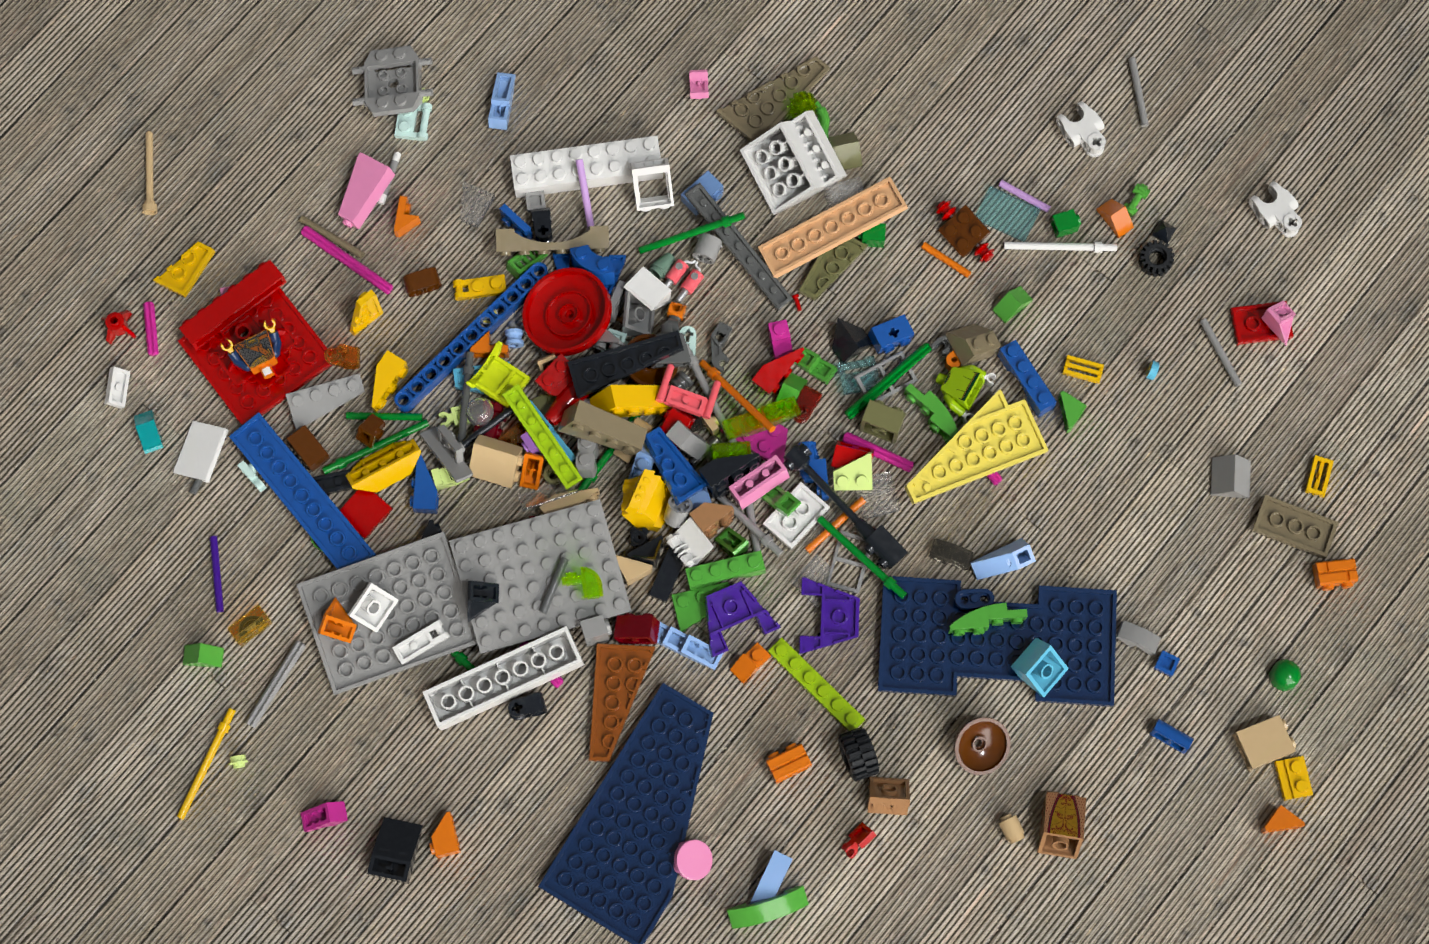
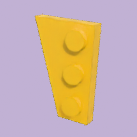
M198 241L181 255L180 260L173 266H168L166 268L167 271L160 277L154 278L153 281L186 298L213 257L214 249Z
M372 289L368 292H363L356 301L350 326V332L353 336L383 314L378 298Z

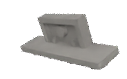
M441 425L420 433L423 441L456 483L473 476V472L464 462V446L455 439L452 430L449 431L445 425Z

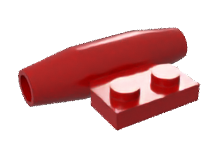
M562 354L534 381L548 395L556 397L544 415L553 426L561 422L564 410L578 400L584 401L592 394L577 398L568 366L569 360Z

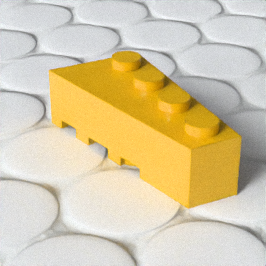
M609 385L589 398L591 405L620 418L655 414L664 416L668 409L673 408L656 401L660 385Z

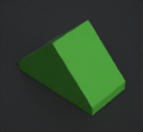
M1019 286L1009 291L992 311L1004 323H1007L1031 303L1033 299Z
M791 372L783 382L774 406L791 414L808 380Z
M1061 391L1058 400L1066 433H1069L1085 411L1087 405L1065 391Z
M730 527L726 528L714 539L731 558L740 556L749 549L747 539Z
M203 643L185 645L183 665L222 668L224 648Z

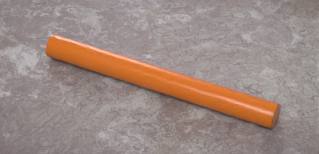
M860 497L850 508L855 513L866 501L863 497ZM843 512L831 524L837 529L849 517ZM825 529L805 547V550L810 554L831 534Z

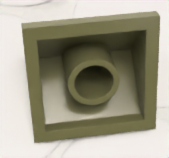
M854 132L828 138L844 170L863 166L859 140Z

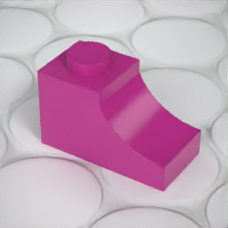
M787 320L768 323V334L774 359L793 352Z
M344 801L326 802L301 812L304 832L336 826L348 821Z

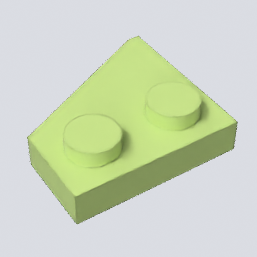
M868 452L864 456L833 471L834 491L873 490L872 452Z

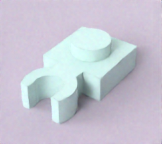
M242 461L237 465L260 492L267 488L256 476L258 471L251 463L247 465Z

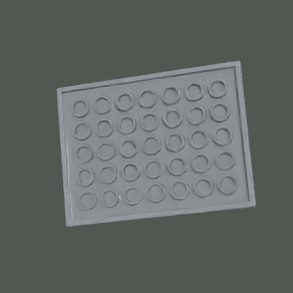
M600 499L449 540L467 608L468 581L499 584V603L494 604L471 620L480 654L540 638L565 626L568 629L581 626L580 621L603 615V618L607 619L632 612ZM561 558L569 559L548 612L544 614L539 610Z
M445 532L296 584L334 695L477 644L472 622H468L466 600ZM369 582L376 584L399 600L377 633L352 617L350 618L357 627L351 643L318 633L324 613L334 598H337L348 614ZM441 620L443 629L449 633L450 637L402 665L392 647L432 623ZM435 630L430 632L433 639L438 636Z

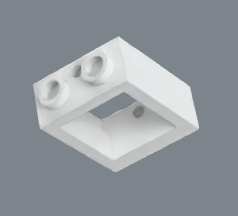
M668 157L631 162L637 211L647 212L655 208L667 209L670 206H674ZM665 172L667 195L640 198L637 176Z

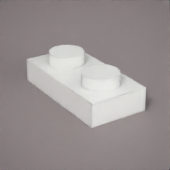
M115 366L110 367L104 404L120 409L125 408L130 371Z

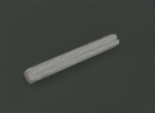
M300 641L295 642L247 718V725L253 728L257 726L306 648L305 644Z

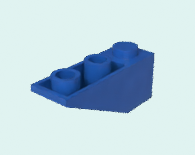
M420 454L413 469L416 470V475L412 477L411 486L414 488V496H410V507H413L415 513L438 514L439 494Z

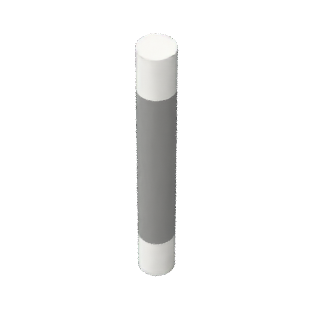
M394 152L389 166L394 174L401 157L399 152ZM392 181L378 200V204H385Z

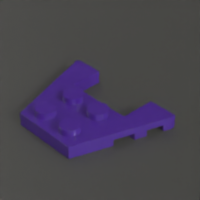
M802 577L801 595L821 596L820 636H800L799 654L858 638L860 598Z
M741 581L705 597L711 658L729 651L721 631L756 617L763 635L781 628Z

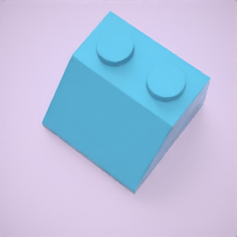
M1038 638L1031 642L1011 666L1019 678L1042 697L1047 695L1069 669L1053 647Z

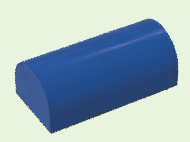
M1160 719L1157 720L1150 732L1151 736L1183 754L1190 748L1194 738Z

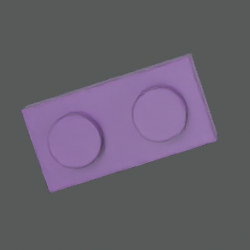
M528 432L520 436L523 440L521 444L527 452L543 455Z

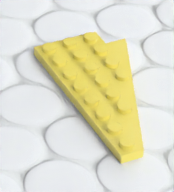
M998 390L905 486L912 505L1047 453L1049 450L1026 400L1008 405L1002 390Z

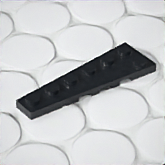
M679 331L569 361L568 366L577 398H582L683 351L684 348Z

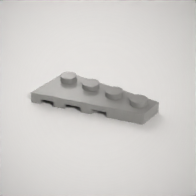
M360 373L286 394L296 431L365 392Z

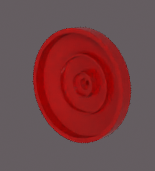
M580 268L559 269L541 278L528 293L522 313L524 329L532 342L544 352L555 354L556 356L560 354L563 356L575 355L593 346L605 333L611 319L612 302L604 284L591 272Z

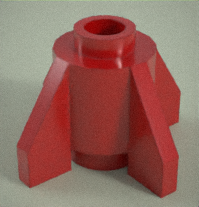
M130 311L113 312L102 317L108 328L106 341L110 345L116 336H121L125 333L133 339L136 338V335L128 329L127 321L132 315Z

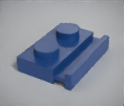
M504 203L499 208L501 210L502 223L508 228L511 226L518 235L531 240L533 238L531 227Z

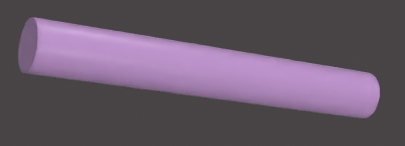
M1001 180L999 187L1046 213L1050 210L1051 206Z

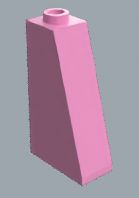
M361 152L358 154L338 213L345 226L361 228L395 176L390 167Z

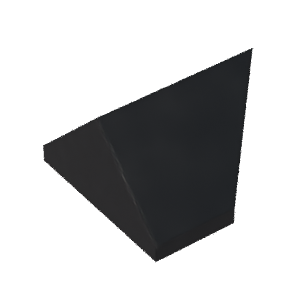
M838 318L832 351L843 365L873 346L864 329Z
M662 535L628 553V558L653 565L654 568H657L664 543Z
M468 581L469 622L494 604L499 603V584Z

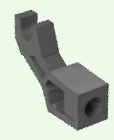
M720 321L710 335L711 364L723 373L724 367L720 366L719 363L725 362L728 364L729 358L722 352V348L725 347L733 328ZM717 334L724 337L722 342H718L716 339Z

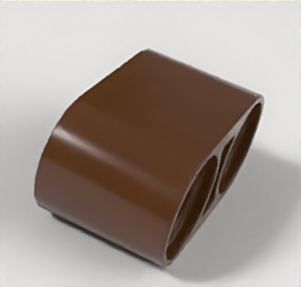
M436 267L416 271L403 277L404 286L409 297L419 296L442 287Z

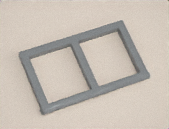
M903 351L854 376L863 395L867 391L860 377L878 368L881 376L884 378L886 373L882 365L899 356L903 362L906 359ZM912 368L908 370L912 380L895 389L891 385L888 388L890 392L875 400L882 401L904 389L910 383L913 384L918 381Z
M840 530L846 537L864 541L860 535ZM837 540L825 585L859 594L866 566L863 563L837 557L840 542ZM836 561L862 568L856 589L830 582Z

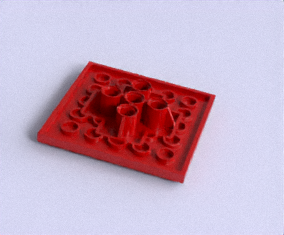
M281 288L277 289L197 351L185 337L178 340L179 344L241 425H244L258 412L263 416L285 400L286 394L299 390L337 362ZM273 318L276 321L275 329H277L282 342L281 352L277 358L278 363L272 366L275 373L274 376L264 379L261 372L253 374L251 371L246 372L234 365L227 355L228 351L223 350L220 343H222L224 348H227L230 345L227 339L233 345L266 330L264 321H266L267 326H273ZM243 332H249L247 336L241 337Z

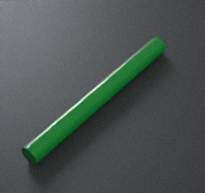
M346 412V420H366L373 413L382 420L423 421V413Z

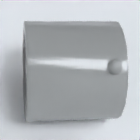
M699 234L692 256L702 263L714 264L720 248L723 247L722 241L710 234Z
M671 496L664 513L665 523L673 528H680L689 518V513L693 507L692 501L687 499L681 504L676 505Z

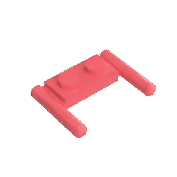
M668 364L656 401L709 420L721 382L714 381L709 398L707 399V397L679 387L669 386L674 365Z

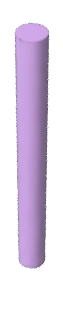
M577 159L575 161L588 229V226H594L583 159Z

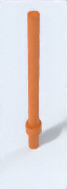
M705 360L699 363L707 372L709 378L713 381H720L721 386L770 433L775 430L776 427L720 375L721 373L717 368L712 367Z

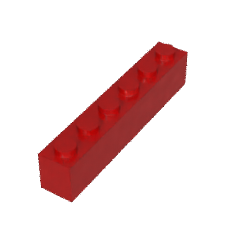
M271 260L262 262L254 272L246 274L242 281L230 286L226 293L214 298L207 307L201 308L197 315L185 320L179 329L197 351L286 283V280Z

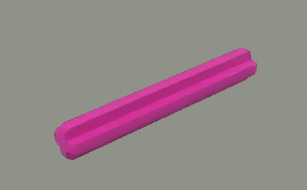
M846 432L844 434L843 442L875 449L873 456L898 468L910 472L914 466V462L852 433Z

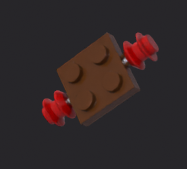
M942 201L937 206L936 214L941 213L943 215L942 220L948 221L938 231L963 258L975 248L974 256L979 255L981 257L980 262H988L994 256V249L989 250L987 248L989 243L981 244V242L991 231L967 205H964L955 214L956 207L951 208L949 206L951 201Z

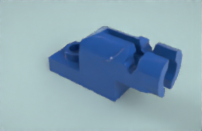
M799 442L798 445L803 443L812 452L809 465L828 484L826 458H819L816 442ZM804 470L800 471V477L804 483H815ZM816 484L817 495H821L823 501L829 500V496Z

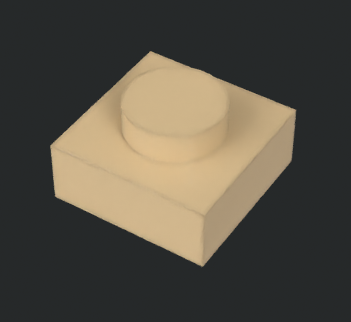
M714 415L709 420L702 417V423L712 437L719 433L718 426L720 424Z

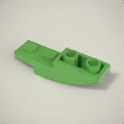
M911 383L905 388L904 395H906L907 401L911 404L915 403L920 407L919 410L925 416H930L928 421L930 430L944 437L943 440L947 444L958 433L956 424L947 408L930 390L924 395Z
M1007 603L985 606L956 620L949 626L948 634L953 633L954 636H963L965 632H973L974 635H980L988 631L989 623H992L993 626L1003 625V622L1021 624L1028 617L1027 609L1007 610Z

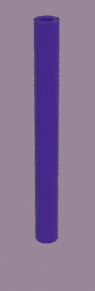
M211 536L210 548L216 612L221 613L224 612L218 538L217 536Z

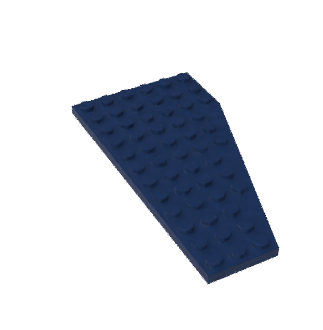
M663 683L538 887L631 944H645L673 897L678 875L673 868L674 855L678 845L686 839L714 713Z

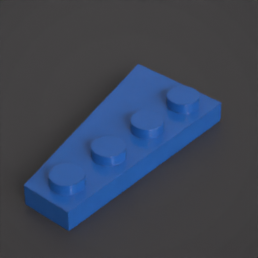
M660 427L646 434L645 443L676 505L681 504L705 489L707 484Z

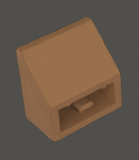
M704 502L690 512L689 517L693 519L704 535L710 540L717 535V530L721 527L726 528L733 523L734 508L729 505Z

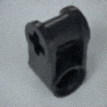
M550 207L532 209V221L536 240L538 242H551L553 236Z
M537 692L512 700L509 703L508 711L510 717L518 721L547 713V708L542 692ZM516 706L519 707L520 713L516 714V711H514Z

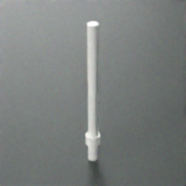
M1004 242V249L1072 250L1102 253V251H1117V244H1102V242Z

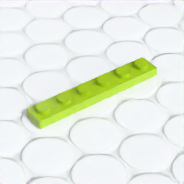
M519 384L502 394L565 488L568 490L582 481L583 478Z
M782 637L768 650V653L847 731L858 728L866 720Z

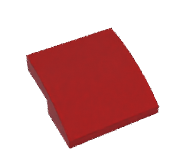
M357 490L340 509L346 519L365 539L371 535L378 524L383 523L393 510L377 493Z

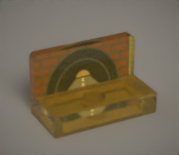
M257 605L231 625L228 630L237 643L243 647L273 622L262 608Z

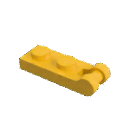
M505 274L453 281V288L456 291L454 298L456 301L498 296L507 290ZM468 287L469 292H463V288Z

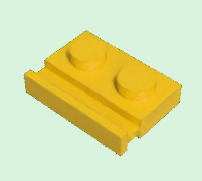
M1304 756L1274 762L1284 801L1313 795Z

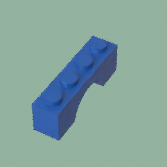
M1014 340L1000 348L997 355L1006 370L1011 372L1021 384L1028 404L1036 416L1039 418L1053 410L1057 401L1018 342Z

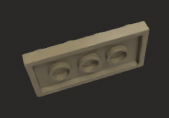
M1265 495L1252 532L1325 559L1339 522Z

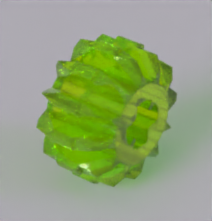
M799 91V93H793V98H789L791 103L787 107L790 108L788 114L792 116V119H795L805 111L811 110L817 115L815 109L819 107L815 104L818 100L814 98L812 93Z

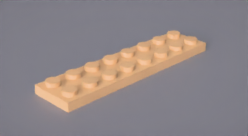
M888 177L758 246V249L774 278H778L903 212L908 207L891 177Z

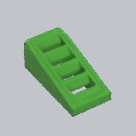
M530 251L528 256L532 261L526 257L527 255L517 254L507 261L506 269L517 280L533 264L542 262L548 254H538L537 251H534L538 255L536 257Z

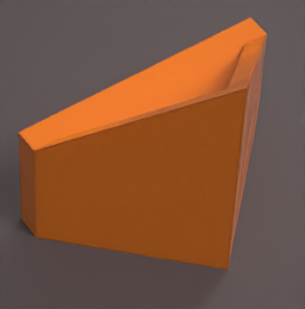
M336 597L324 613L318 633L351 643L357 625L352 621Z

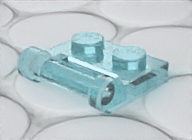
M874 356L848 363H836L843 395L861 392L854 376L863 372L845 374V371L876 365ZM877 369L860 377L866 391H869L880 381Z

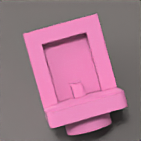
M690 70V99L709 98L708 71Z

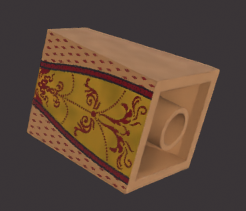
M1046 792L1043 802L1037 853L1077 859L1084 839L1085 797L1060 794L1059 792Z

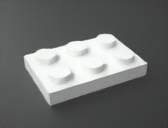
M802 482L791 492L794 497L801 501V504L788 517L775 510L763 523L767 530L791 550L817 523V519L830 509L829 505Z

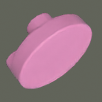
M700 840L681 842L674 855V871L687 880L704 878L712 867L711 850Z

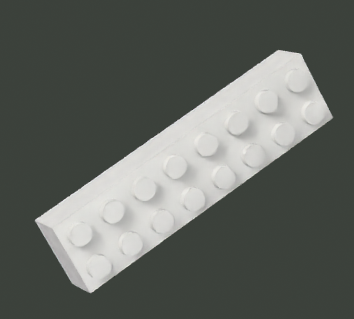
M658 136L510 155L516 198L526 197L525 193L544 190V194L580 190L575 161L577 159H583L588 188L632 183L631 162L661 158ZM663 173L637 176L638 182L662 179Z
M565 626L423 691V695L437 727L442 731L585 664L568 627Z

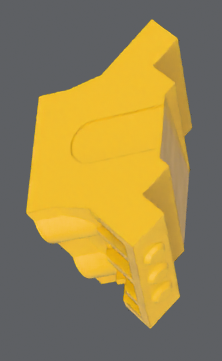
M644 469L640 476L624 480L623 501L621 503L622 516L637 528L645 527L650 531L658 532L665 522V509L672 495L666 483L661 480V476L654 475L655 471Z

